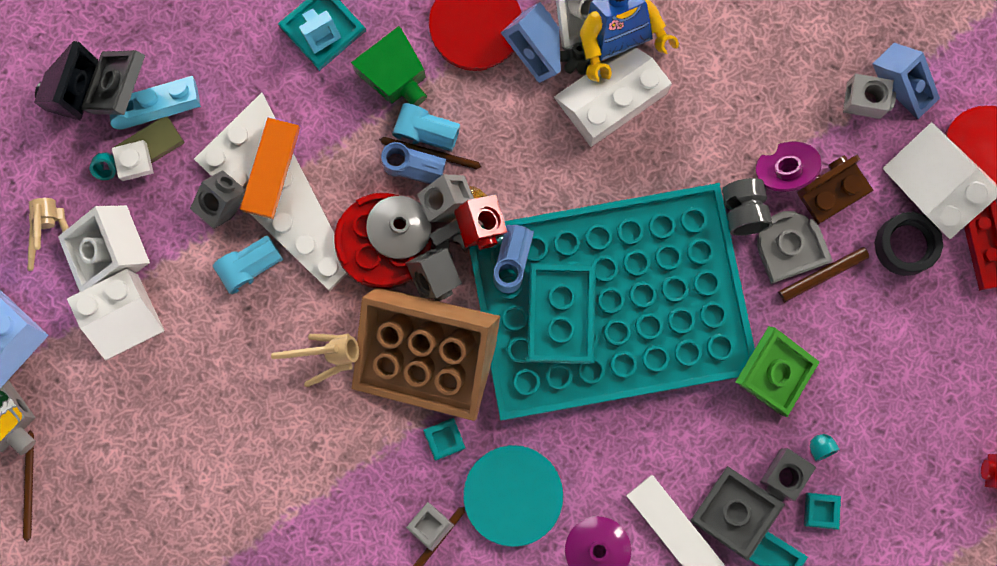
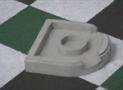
M783 211L771 217L772 227L758 234V252L771 284L833 262L818 225L812 219L795 211Z

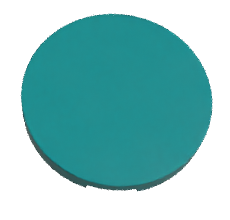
M503 446L486 453L471 468L464 486V506L470 522L486 539L503 546H524L541 539L557 522L563 505V487L555 467L541 453L524 446Z

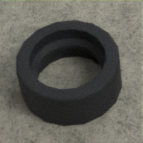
M906 212L886 221L877 231L874 244L876 255L885 268L892 273L908 276L916 275L932 267L937 262L942 253L943 238L939 228L926 215L917 212ZM913 226L922 232L927 242V250L921 260L906 263L895 256L891 249L890 238L897 228Z

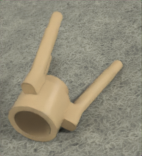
M37 198L29 201L28 271H33L36 250L41 248V229L55 227L56 221L59 222L62 232L69 228L65 219L64 208H56V201L52 198Z
M349 333L342 335L309 334L308 338L310 340L329 343L324 347L289 350L271 354L272 359L324 354L326 360L336 366L304 383L305 387H310L341 371L351 370L352 362L358 360L359 347L355 338L350 336Z

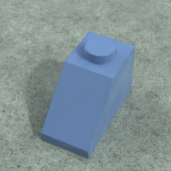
M539 2L523 11L501 34L540 83L557 75L561 71L559 26L542 3Z
M893 43L872 63L877 77L894 80L892 91L896 92V99L917 119L940 99L923 52Z

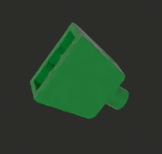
M400 26L351 62L355 73L390 104H393L403 96L409 104L419 106L427 98V95L418 85L426 78L425 70Z

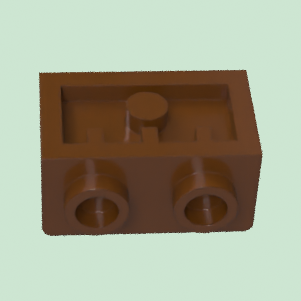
M858 154L850 159H847L845 155L841 156L828 165L831 169L822 176L819 173L812 183L797 192L817 225L874 191L856 164L861 160Z

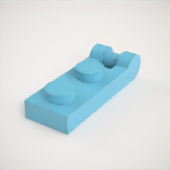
M189 76L132 93L125 115H110L111 126L119 130L201 107L194 77Z

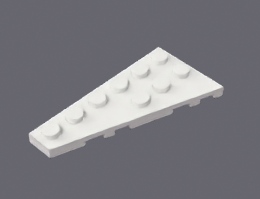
M263 93L253 100L194 158L211 176L223 170L246 189L267 117L276 119ZM293 153L274 219L251 215L331 291L347 273L340 265L335 252V233Z

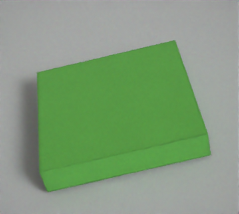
M768 326L735 383L775 412L788 417L820 361L778 329Z

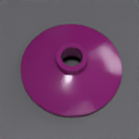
M803 142L780 143L775 154H762L756 164L757 178L764 181L766 188L774 191L789 192L801 189L812 183L819 175L822 168L821 156L813 146Z
M596 516L580 521L570 531L566 540L565 556L569 566H628L631 559V543L626 531L617 522L606 517ZM596 545L604 546L605 554L602 557H595L593 555V548Z

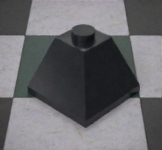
M73 41L44 73L42 82L37 84L34 103L47 112L81 121L84 113L82 105L98 59L80 42Z

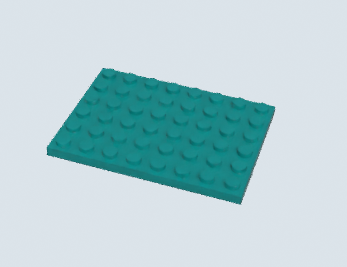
M720 183L504 221L505 226L519 225L534 231L522 284L517 291L510 294L500 292L493 282L494 268L497 263L503 236L497 239V245L479 250L478 245L469 247L480 311L500 316L496 348L491 363L500 421L738 378L755 350ZM530 263L596 265L594 364L527 363ZM505 269L499 274L500 279L505 283H511L517 279L516 273L510 269Z

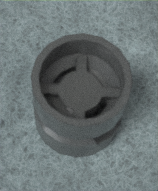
M741 179L723 187L722 193L725 207L731 210L727 214V219L732 235H752L772 227L770 209L768 205L763 204L767 200V194L762 179Z

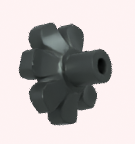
M582 42L566 48L562 47L564 51H560V62H567L564 70L571 74L577 68L578 74H586L587 67L591 63L590 59L586 60Z

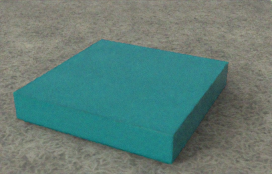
M305 0L278 23L281 30L319 71L366 32V28L340 0ZM312 8L318 15L327 10L341 36L340 39L315 54L299 26L306 23L302 14Z

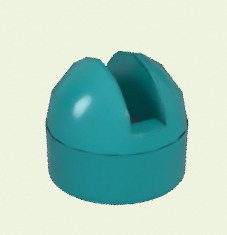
M107 152L96 154L92 158L89 167L90 173L99 180L106 181L112 179L117 171L114 156ZM103 162L108 164L109 170H104Z
M816 435L810 441V451L816 462L840 451L835 440L829 435Z

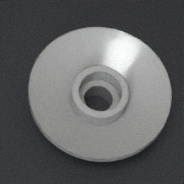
M391 196L378 202L369 213L366 226L367 236L372 246L380 254L392 259H407L421 252L427 245L430 238L429 234H431V222L428 221L422 205L416 200L405 196ZM398 219L403 220L406 224L405 228H395L393 225L394 221Z

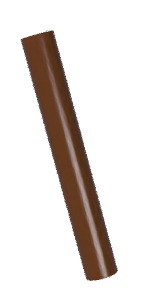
M861 247L778 291L785 303L868 259L869 253L865 247Z

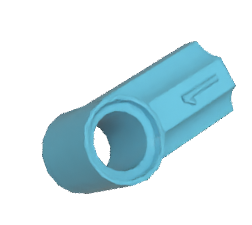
M404 103L402 104L392 135L400 140L402 137L411 139L413 144L422 142L452 152L459 135L460 124L430 115L427 110L419 106Z
M266 235L240 252H231L221 257L213 264V268L228 293L234 294L239 291L237 288L247 282L249 284L253 283L254 277L279 263L283 258L271 238Z

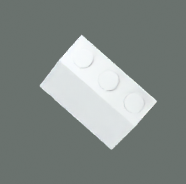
M636 47L614 55L603 62L611 68L612 74L610 79H603L599 69V82L592 81L587 75H584L554 96L557 103L590 147L664 97L670 89L671 81L655 60Z

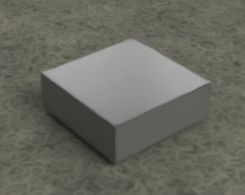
M427 502L406 528L429 550L433 551L454 524L432 504Z

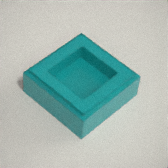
M454 418L423 430L435 461L466 449Z
M806 493L804 526L839 530L841 496Z

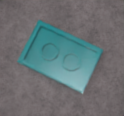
M530 263L527 363L594 364L596 265Z

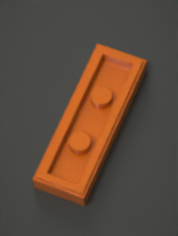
M267 117L240 207L241 211L274 219L299 135V125Z

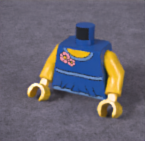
M592 0L590 2L589 14L580 29V38L586 60L590 59L591 63L586 70V75L590 80L599 82V69L603 79H610L612 74L610 66L600 63V61L652 40L653 33L657 36L654 43L657 51L668 54L664 47L667 40H669V44L673 48L677 49L679 47L678 39L675 36L666 34L663 29L666 25L657 7L651 0Z

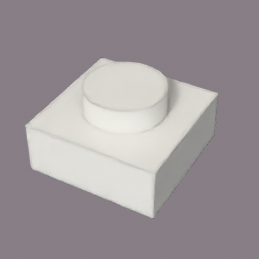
M144 140L112 148L118 178L121 181L154 173L148 146Z

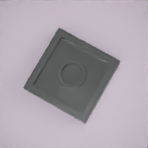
M136 50L102 51L86 93L82 110L91 114L125 115L145 55Z
M727 466L690 521L748 561L785 504Z

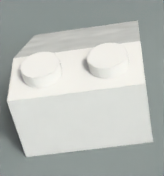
M932 122L883 167V170L949 239L954 237L997 198V184Z

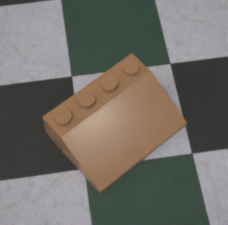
M375 288L362 297L357 337L359 357L354 363L352 389L475 421L478 416L496 348L500 316L389 289Z

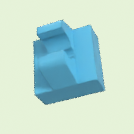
M312 8L302 14L306 23L299 26L314 54L341 38L327 10L318 15Z

